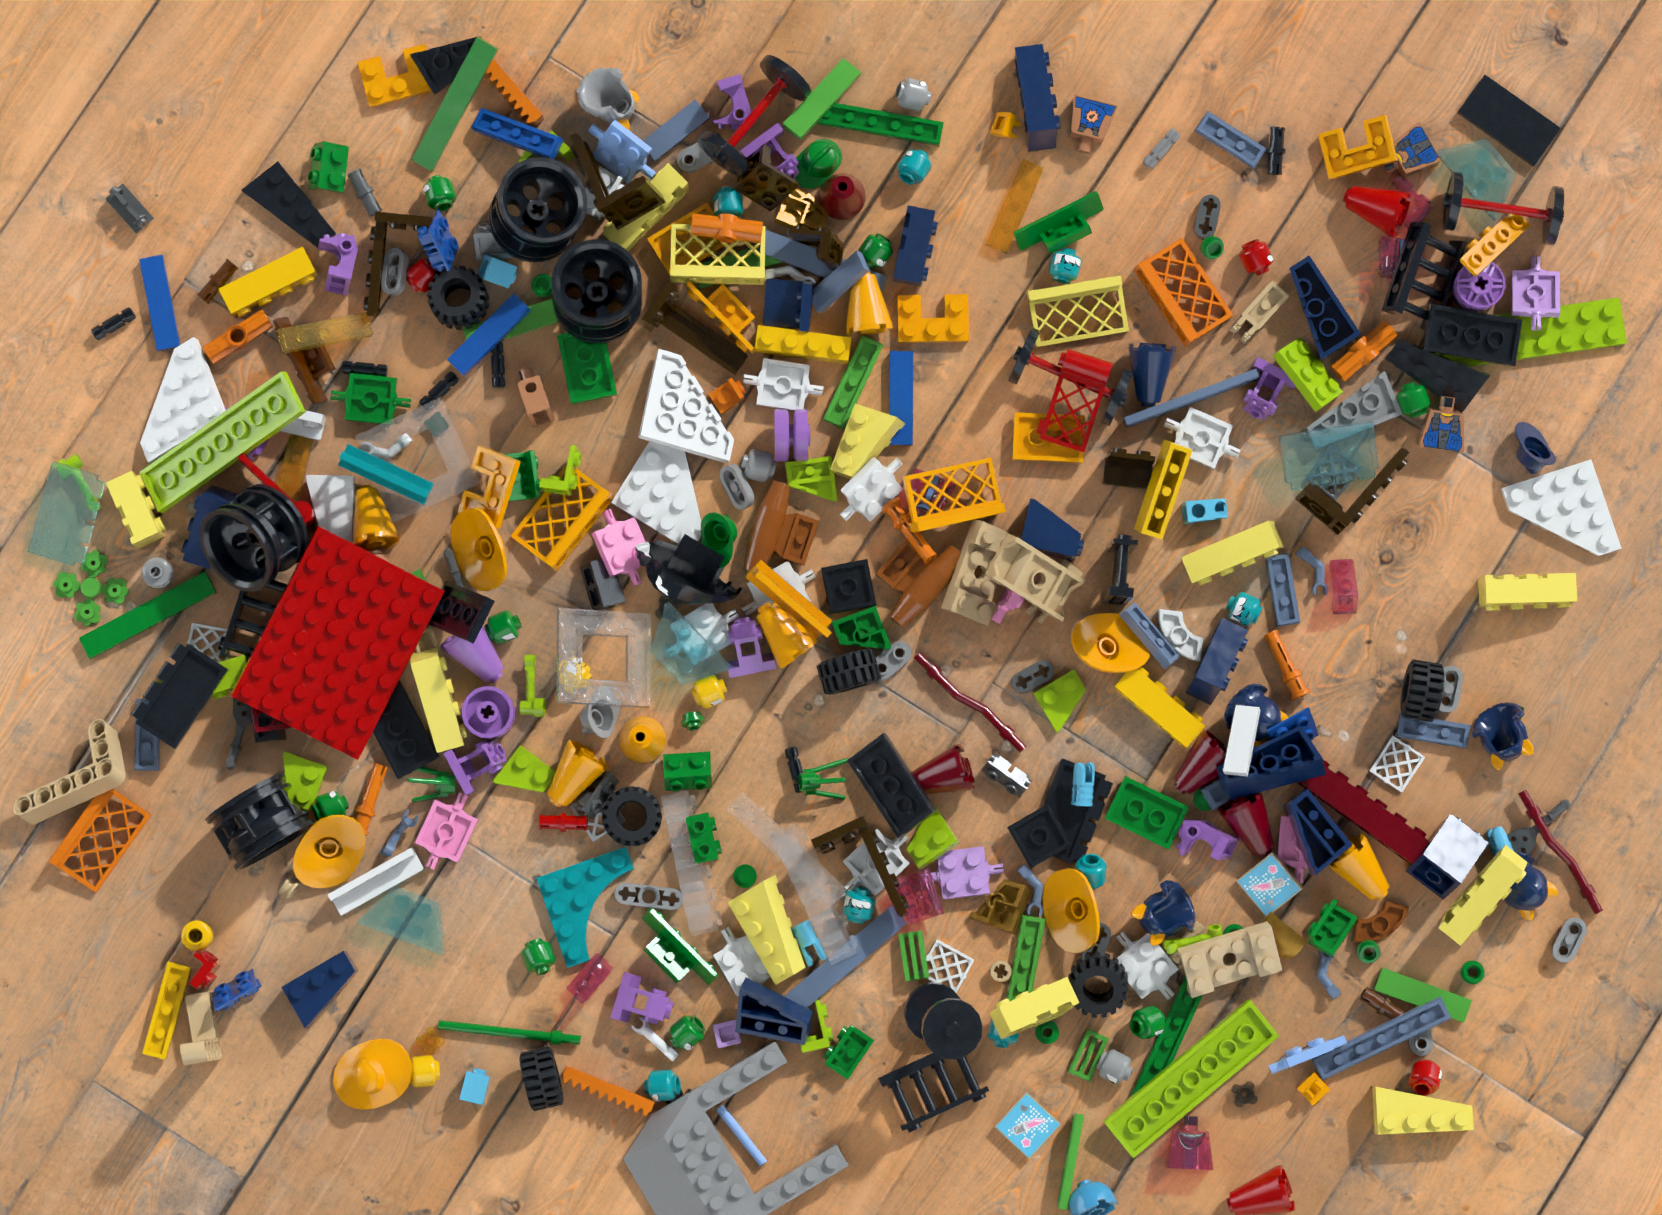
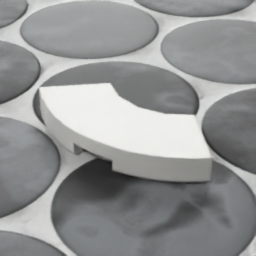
M1158 609L1159 627L1165 639L1182 657L1200 662L1203 638L1193 635L1186 628L1182 612Z

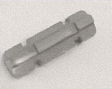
M1170 129L1166 133L1165 138L1163 137L1151 150V154H1148L1143 159L1144 165L1149 169H1153L1158 163L1157 160H1161L1173 146L1172 143L1175 144L1180 134L1176 130Z

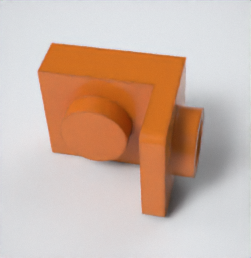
M731 377L728 379V382L710 392L708 396L719 413L723 414L745 400L743 393L746 391L739 380L734 382Z

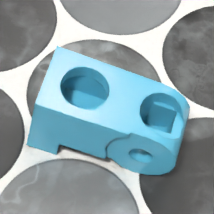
M1226 499L1194 500L1181 503L1183 525L1228 518Z

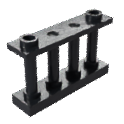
M1410 222L1381 310L1389 314H1403V311L1409 312L1423 319L1420 328L1425 330L1429 304L1442 306L1447 304L1460 265V258L1464 256L1467 242L1449 240L1447 244L1429 235L1432 225L1425 222ZM1425 244L1445 253L1441 266L1422 257ZM1418 266L1438 275L1434 288L1415 280L1414 277ZM1411 288L1430 297L1426 310L1407 302Z
M1118 535V538H1114L1107 547V552H1114L1115 555L1112 586L1103 594L1104 604L1127 605L1134 596V588H1129V583H1126L1129 554L1138 545V540H1132L1133 536Z
M272 580L264 587L284 592L287 584ZM240 590L226 636L221 637L218 649L221 650L220 655L227 657L230 650L250 657L254 648L233 642L236 629L239 628L261 635L265 627L240 619L243 607L245 605L272 614L276 605L248 597V592Z
M934 1053L878 1078L882 1087L887 1085L888 1089L892 1090L907 1122L900 1125L902 1131L907 1129L908 1133L921 1128L920 1123L968 1100L972 1099L975 1103L987 1097L985 1093L989 1091L988 1086L979 1087L966 1056L956 1060L972 1093L958 1098L943 1066L945 1064L944 1058ZM929 1065L932 1069H935L950 1102L939 1108H936L921 1075L923 1074L922 1069ZM908 1075L910 1079L913 1078L928 1113L916 1119L900 1086V1079Z

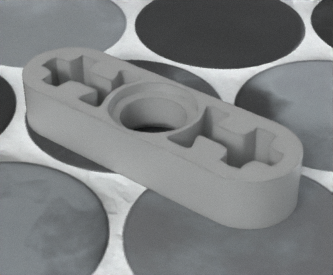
M622 883L615 889V898L621 904L676 910L683 904L682 893L673 888ZM624 887H628V891L636 893L635 888H641L638 894L639 903L634 902L635 897H628L624 901L623 897L619 895V891H623ZM648 889L653 890L656 894L655 901L650 904L645 903L642 899L643 892ZM659 890L664 891L663 896L668 897L671 896L672 892L676 893L675 895L679 898V902H676L674 906H670V902L662 900L663 905H657L660 900Z

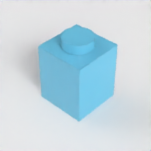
M485 254L477 274L484 280L509 289L510 284H513L516 279L517 266Z
M473 1068L472 1072L466 1071L460 1100L481 1105L485 1104L491 1076L486 1075V1070Z

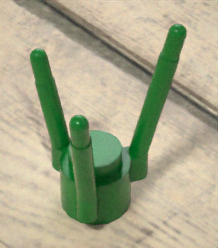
M848 758L812 769H804V773H800L798 778L800 792H805V795L845 800V795L816 790L821 787V784L846 782L845 778L820 779V775L815 773L847 763Z
M421 767L416 771L436 775V779H407L411 783L435 784V791H440L439 793L413 798V803L436 798H448V793L455 794V775H449V772Z

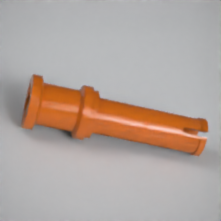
M899 498L892 499L884 505L882 512L888 514L894 522V528L902 531L924 563L931 562L936 558V552L933 551L920 532L911 533L909 523H912L910 513H907L901 506ZM912 535H915V537H916V538L918 539V541L921 543V545L923 546V548L918 544V542L915 540V538H914Z
M1278 630L1264 635L1263 637L1266 639L1283 674L1281 677L1282 682L1286 683L1292 695L1291 701L1310 693V689L1306 688L1301 678V671L1299 669L1296 670L1278 634Z
M377 763L373 764L361 803L355 807L356 814L354 819L362 826L365 836L369 834L367 830L371 818L375 817L373 809L388 767Z

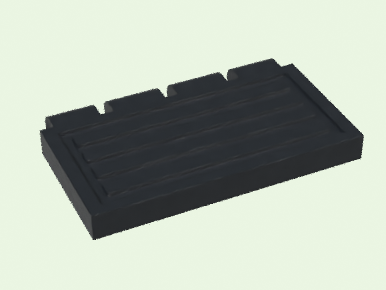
M177 643L169 656L176 661L173 665L166 661L156 675L157 678L163 681L161 685L152 681L144 693L143 697L149 700V703L145 704L139 701L131 713L132 716L138 719L136 721L137 725L174 749L178 748L229 671L192 645L187 644L184 647L180 643Z
M1062 758L1043 806L1049 804L1072 844L1053 857L1072 864L1074 860L1078 861L1086 855L1088 847L1080 844L1081 840L1091 842L1097 825L1089 822V819L1092 818L1099 821L1105 803L1097 800V798L1101 796L1107 799L1113 783L1105 780L1106 775L1095 771L1092 806L1071 805L1075 763Z

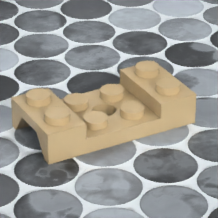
M972 520L941 608L974 620L977 624L988 626L996 603L992 602L998 583L985 576V573L1007 533L1013 536L1016 535L984 521ZM980 566L982 573L979 578H976L974 571Z
M1008 533L985 573V576L1024 598L1050 617L1062 622L1065 618L1063 605L1073 589L1083 585L1085 582L1084 579L1020 538ZM1040 573L1041 580L1035 585L1034 576Z
M1267 921L1177 948L1187 980V992L1192 998L1213 992L1215 987L1254 975L1263 977L1282 971L1273 930ZM1233 953V961L1228 964L1223 963L1224 955Z

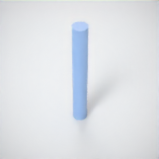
M721 1105L716 1109L717 1113L759 1166L763 1165L767 1161L726 1107Z

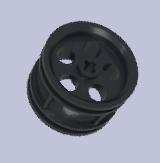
M535 157L515 164L503 177L489 208L488 221L492 236L506 253L522 261L545 262L558 257L569 247L585 218L587 195L584 185L573 170L554 159ZM525 186L534 187L537 190L538 197L533 200L526 198L523 188ZM550 198H558L561 200L563 207L559 210H551L547 205V201ZM507 205L517 206L520 210V215L517 217L512 216L508 211ZM554 223L560 227L561 232L557 234L549 233L545 226ZM523 228H529L533 231V233H530L524 230Z
M586 240L571 246L556 262L551 279L553 308L558 322L568 334L583 342L602 344L621 338L633 328L642 309V277L636 260L625 248L608 240ZM589 267L598 269L600 272L598 279L595 281L587 280L583 275L585 269ZM614 277H621L625 280V284L622 288L613 290L609 287V281ZM569 288H578L582 292V297L578 300L570 299L566 295V291ZM595 293L596 295H598V293H601V297L599 298L597 296L596 298H594L593 294ZM613 303L623 306L622 309L614 314H610L607 311L608 306ZM585 310H593L597 317H587L581 315V313Z
M256 484L249 486L237 494L233 500L221 505L203 519L200 527V542L208 563L222 580L238 590L254 592L274 580L278 572L286 571L300 561L308 545V532L300 512L289 498L271 486Z
M284 772L271 776L245 790L217 808L205 819L207 824L213 823L214 827L211 830L222 844L229 860L236 861L234 865L236 871L245 869L278 851L304 834L314 824L312 819H306V816L309 814L307 810L301 811L300 807L297 804L291 803L287 797L286 792L292 785L284 783L286 779Z

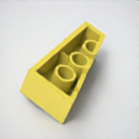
M667 163L651 181V184L663 195L666 203L619 230L615 228L612 222H607L603 227L605 230L602 233L603 237L622 246L629 252L689 192L688 182Z
M1266 521L1181 558L1191 582H1198L1201 586L1213 581L1212 576L1219 573L1221 577L1235 572L1234 567L1242 565L1244 568L1256 563V558L1264 556L1266 559L1278 554L1277 550L1285 546L1275 522Z
M1576 573L1543 574V576L1525 574L1519 575V577H1515L1513 574L1495 576V578H1493V575H1484L1478 579L1479 607H1486V611H1499L1500 606H1509L1510 610H1522L1524 605H1533V609H1546L1547 604H1556L1557 608H1569L1571 603L1577 602Z
M438 647L413 653L410 664L436 752L439 753L464 746V738L468 737L464 723L460 724L458 719L461 711L458 702L453 701L451 693H454L451 679H447L445 671L448 668L445 657L440 656Z
M1504 845L1447 909L1438 928L1461 946L1470 934L1480 927L1483 922L1482 920L1492 914L1497 907V902L1500 899L1504 900L1512 890L1510 887L1514 882L1518 884L1527 873L1524 870L1528 862Z
M776 875L764 880L728 902L775 985L806 968L797 939L793 937L790 928L792 926L790 918L786 916L783 904L785 902L782 894H779L776 885L778 883Z
M1372 1086L1375 1134L1474 1130L1473 1108L1471 1105Z

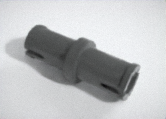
M361 168L349 173L347 176L357 192L356 197L363 203L368 216H374L375 211L381 212L382 208H380L373 194L374 189L372 186L369 187Z

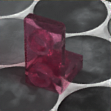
M1397 177L1392 184L1399 191L1410 193L1411 197L1408 199L1419 208L1417 210L1414 207L1405 216L1408 221L1404 227L1408 229L1410 222H1420L1432 209L1430 206L1431 202L1423 194L1418 195L1412 189L1413 185L1407 179Z
M1352 559L1330 560L1329 565L1333 586L1332 613L1333 615L1356 614L1358 590L1354 562Z

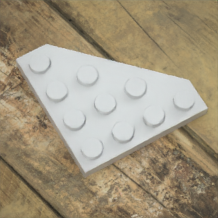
M194 337L176 347L171 356L140 441L148 463H153L226 411L199 340Z
M658 349L638 438L727 464L730 461L734 438L730 432L726 431L720 421L719 414L712 403L709 404L703 394V389L694 375L692 376L688 371L682 356Z
M649 441L611 503L678 545L684 534L699 542L701 538V518L685 451Z
M1591 459L1501 489L1507 509L1514 515H1518L1596 556L1621 549Z

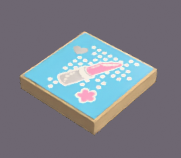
M1274 851L1236 881L1265 917L1269 912H1275L1304 888Z
M1025 1092L994 1127L1030 1159L1061 1126V1123L1031 1095Z

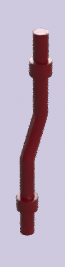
M921 652L914 657L927 671L925 674L931 680L935 679L953 699L980 712L1000 732L999 735L1004 741L1008 740L1020 753L1027 747L1014 734L1015 731L1009 725L1006 726L986 705L961 693L941 673L942 670L936 664L933 665Z
M1527 790L1518 793L1527 809L1525 812L1529 820H1533L1546 845L1569 867L1580 887L1579 892L1583 899L1586 898L1594 914L1603 911L1594 894L1596 891L1592 884H1588L1576 860L1553 838L1540 815L1542 812L1539 806H1535Z

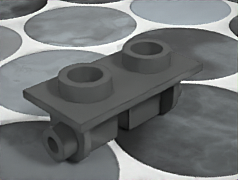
M121 184L118 188L116 186L109 191L110 195L105 198L136 234L154 219L124 184Z
M993 754L981 771L990 780L997 781L1003 785L1010 794L1021 797L1032 782L1028 779L1029 776L1017 767L1014 768L1012 773L1008 772L1007 770L1012 764L1000 755L996 756Z
M610 771L602 773L589 785L594 789L593 793L585 790L576 802L578 804L576 809L587 814L593 820L602 810L603 804L610 794L615 791L619 780Z

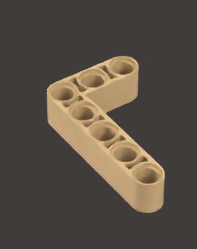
M103 719L94 720L88 728L93 763L20 796L13 804L14 813L28 824H37L121 785L125 780L126 773L118 732Z
M211 992L186 995V1007L193 1042L180 1045L183 1065L187 1066L222 1059Z

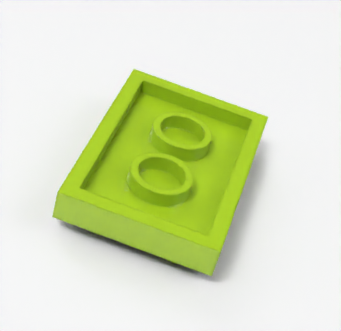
M1301 337L1273 355L1274 359L1315 412L1343 393L1338 382L1330 376L1324 364L1316 358L1309 345Z

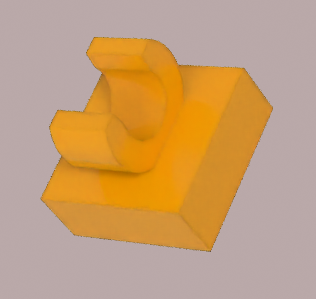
M997 112L989 134L995 137L1016 138V135L1011 132L1013 126L1020 127L1021 124L1015 121L1016 115L1010 112Z
M1312 1072L1296 1087L1312 1106L1330 1091L1328 1086L1315 1072Z

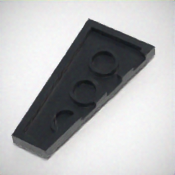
M278 161L241 190L316 248H318L319 241L324 238V235H329L330 238L337 235Z
M1400 338L1385 359L1438 397L1447 396L1455 398L1454 408L1463 413L1490 377V374L1477 371L1472 369L1471 366L1457 363L1441 354L1437 355L1432 352L1422 351L1423 347Z

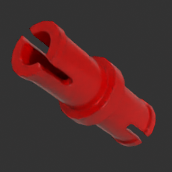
M561 813V815L540 814L539 829H559L561 832H566V830L587 831L588 816H567L566 813Z

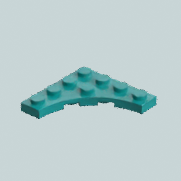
M627 847L536 878L567 968L590 960L586 942L589 915L601 892L616 878L634 869Z

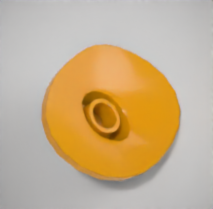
M478 508L466 509L460 512L452 523L450 532L454 556L458 567L461 569V573L472 587L479 591H490L500 587L507 575L504 543L492 520L483 510Z
M1099 613L1087 616L1074 627L1071 634V643L1078 657L1091 668L1101 672L1126 673L1134 671L1147 662L1150 657V651L1119 616L1120 614Z
M331 815L311 825L299 841L293 855V870L296 878L302 884L312 888H329L346 881L359 865L366 848V837L360 823L354 818L345 815Z
M1066 868L1055 871L1048 877L1044 885L1042 897L1044 915L1050 934L1056 944L1064 951L1071 953L1088 951L1094 947L1100 933L1099 913L1091 885L1083 873L1076 869Z
M379 1038L365 1041L346 1051L338 1060L333 1076L336 1094L342 1102L355 1109L368 1110L384 1106L402 1096L407 1090L412 1076V1064L403 1046L391 1039Z

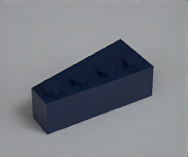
M1043 44L1015 47L1014 58L1018 86L1021 88V107L1025 109L1024 128L1025 132H1028V152L1056 148L1057 130L1061 129L1059 115L1054 114V108H1057L1056 95L1051 94L1050 87H1053L1052 73H1047L1046 67L1050 66L1049 53L1044 52Z
M1310 255L1289 268L1321 361L1361 336L1360 331Z
M1301 725L1254 748L1248 777L1224 774V763L1216 767L1220 784L1231 800L1326 775L1323 758Z

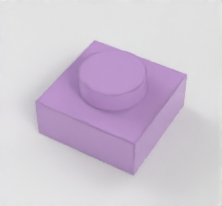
M736 1020L713 1025L718 1048L741 1043L739 1033L735 1032Z

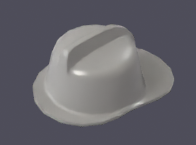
M601 685L596 688L590 703L581 710L580 720L584 734H596L601 738H608L612 735L621 707L620 698L613 687Z

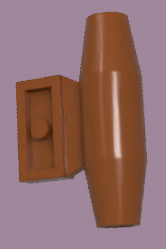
M775 480L769 486L759 505L747 541L744 571L749 572L760 559L767 564L774 551L782 559L802 566L805 565L819 520L798 513L786 515L791 486Z
M906 538L876 572V575L893 590L903 592L889 617L901 628H904L923 613L950 583L961 552L950 545L930 563L925 564Z

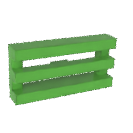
M923 931L898 934L905 981L930 978ZM914 937H918L923 974H919ZM906 938H909L913 976H910L905 944Z
M1087 1029L1068 1072L1090 1082L1109 1038ZM1091 1035L1093 1036L1092 1042L1083 1059L1079 1071H1076L1074 1069L1079 1061V1058L1083 1052L1087 1040ZM1098 1039H1100L1102 1043L1088 1074L1085 1075L1083 1074Z

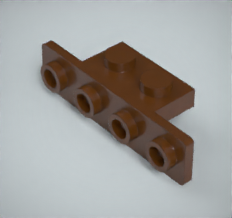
M288 317L274 319L275 332L285 346V352L295 367L297 377L302 381L307 398L312 404L326 402L328 399L318 379L336 368L316 327L309 328L297 336Z

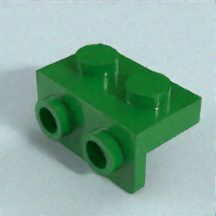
M325 141L314 144L310 152V159L312 160L311 170L307 177L309 190L320 189L344 193L349 146Z
M534 450L504 454L521 461L508 502L533 500L540 497L542 489L539 487L540 479H538L537 473L539 463Z
M710 751L663 754L664 785L666 791L678 792L681 790L712 788Z
M708 812L686 817L685 820L695 863L719 860L718 854H722L720 841H714L713 831L717 830L715 818L709 817Z
M1333 899L1330 904L1326 903L1319 914L1322 916L1319 922H1313L1307 932L1310 935L1308 944L1331 958L1334 957L1358 919L1355 915L1339 907L1336 899Z
M852 1024L848 1028L844 1026L837 1035L840 1041L835 1048L830 1046L823 1056L826 1059L824 1064L847 1080L874 1042V1039Z

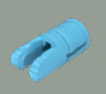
M1088 762L1085 765L1083 763L1074 764L1071 805L1092 806L1095 775L1094 763Z
M1497 826L1487 830V838L1493 858L1504 845L1513 850L1511 842H1509L1507 834L1502 827Z
M810 919L791 928L808 967L814 964L807 948L812 944L821 961L827 959L821 943L813 930Z

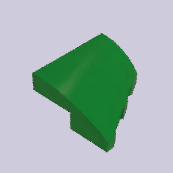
M876 606L831 622L839 644L887 650L892 648Z

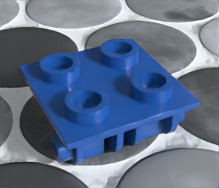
M437 210L428 229L426 226L420 227L417 230V236L421 244L424 245L423 249L428 250L426 255L429 256L432 267L436 268L437 271L445 268L447 271H450L459 250V245L456 238L452 237L449 231L447 219L442 216L440 210Z
M1307 707L1267 730L1270 737L1268 741L1300 725L1310 740L1317 737L1319 734L1310 708Z
M253 969L248 972H240L231 982L227 984L222 983L214 989L211 994L215 1011L227 1010L236 1004L235 1000L239 1003L240 997L246 999L245 994L249 997L259 991L258 988L262 987L258 978H255Z

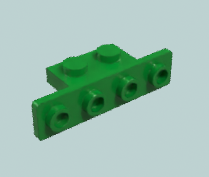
M1094 191L1014 231L1013 234L1019 249L1022 251L1042 241L1051 254L1091 234V228L1085 219L1103 211L1104 208L1097 191Z
M650 908L642 919L658 935L643 951L676 984L693 969L710 985L718 976L713 965L705 962L697 949L689 945L682 938L680 932L672 928L665 921L664 916L660 912Z

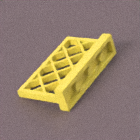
M671 224L670 281L672 283H688L690 281L691 283L764 285L766 226L762 228L761 243H757L753 247L749 242L742 241L750 250L741 258L733 250L741 241L736 240L731 246L720 242L726 250L717 257L709 249L717 242L715 238L705 245L698 236L690 235L691 224ZM676 231H686L691 238L682 245L676 239ZM694 240L703 248L695 256L686 249ZM677 244L680 248L675 252ZM682 251L691 259L686 265H675V257ZM707 252L714 261L710 265H702L697 259ZM729 252L738 260L733 266H726L721 261ZM754 253L760 259V267H750L744 260Z
M1120 275L1026 291L1033 328L1040 331L1043 325L1046 324L1055 331L1050 340L1040 341L1039 335L1036 347L1129 331ZM1117 290L1119 300L1114 307H1111L1103 301V298L1107 292ZM1103 293L1100 298L1097 297L1096 295H1094V294ZM1091 295L1098 300L1090 312L1079 304L1084 296ZM1080 297L1077 302L1071 298ZM1068 299L1075 304L1067 316L1056 308L1060 301ZM1057 301L1054 306L1048 302ZM1100 302L1111 310L1104 321L1093 314ZM1045 303L1052 308L1044 320L1036 315L1035 304ZM1119 305L1121 313L1116 310ZM1077 306L1088 314L1081 325L1069 318ZM1054 310L1065 318L1058 329L1046 322ZM1115 312L1122 318L1123 327L1113 329L1106 322ZM1090 316L1101 323L1098 330L1092 333L1083 328ZM1037 319H1039L1042 322L1039 327ZM1067 320L1078 327L1075 334L1069 337L1060 332ZM1104 326H1106L1108 329H1110V330L1101 331V329H1102ZM1081 330H1083V331L1086 333V334L1078 335V333H1079ZM1057 334H1060L1063 337L1055 339Z

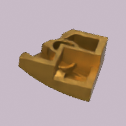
M797 187L782 201L774 223L785 228H795L796 225L808 227L809 230H817L818 227H824L829 213L815 202L810 193L806 195Z
M1004 879L997 886V890L984 899L985 903L976 912L972 911L969 918L1015 935L1031 890L1025 885Z
M1269 912L1261 922L1267 921L1271 925L1279 957L1292 960L1308 942L1272 912Z

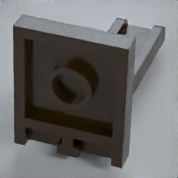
M577 133L570 135L573 144L570 148L575 157L580 160L578 167L581 173L588 179L586 182L588 190L596 198L593 200V203L600 213L602 212L605 218L615 225L617 230L666 203L663 195L644 175L633 179L629 184L609 194L588 143L582 141L581 136Z
M375 211L376 225L371 227L370 240L374 241L373 250H369L368 264H372L371 273H367L366 287H369V297L364 298L363 307L364 311H367V316L375 317L379 314L388 224H390L392 229L406 230V226H413V230L417 231L422 226H426L428 229L433 217Z
M668 280L641 318L643 327L652 332L654 327L658 328L661 324L735 376L748 358V355L674 305L679 298L677 296V286Z
M1404 448L1400 449L1346 512L1342 511L1343 508L1337 501L1328 499L1324 495L1325 492L1316 484L1312 485L1310 482L1295 497V500L1338 535L1351 521L1355 524L1364 514L1361 509L1365 504L1370 506L1378 497L1376 491L1380 487L1385 489L1393 480L1390 475L1395 469L1399 472L1408 461L1405 457L1410 452Z
M863 816L811 839L816 852H822L824 855L835 850L834 845L841 842L844 845L857 840L856 835L861 834L899 917L908 915L906 909L910 906L904 894L899 896L896 887L900 886L894 873L889 874L886 867L890 864L884 851L879 852L876 844L880 843L875 830H869Z

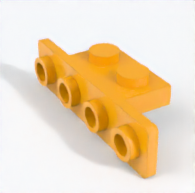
M1506 215L1493 229L1488 226L1478 235L1481 238L1480 241L1475 238L1465 247L1468 252L1460 258V262L1473 276H1477L1520 236L1530 224L1523 216Z
M689 281L686 284L688 289L687 295L695 303L699 300L705 306L702 310L711 319L715 317L721 323L719 327L727 336L732 334L737 339L735 344L744 353L747 350L750 354L755 352V348L740 334L756 319L755 316L724 284L706 299Z

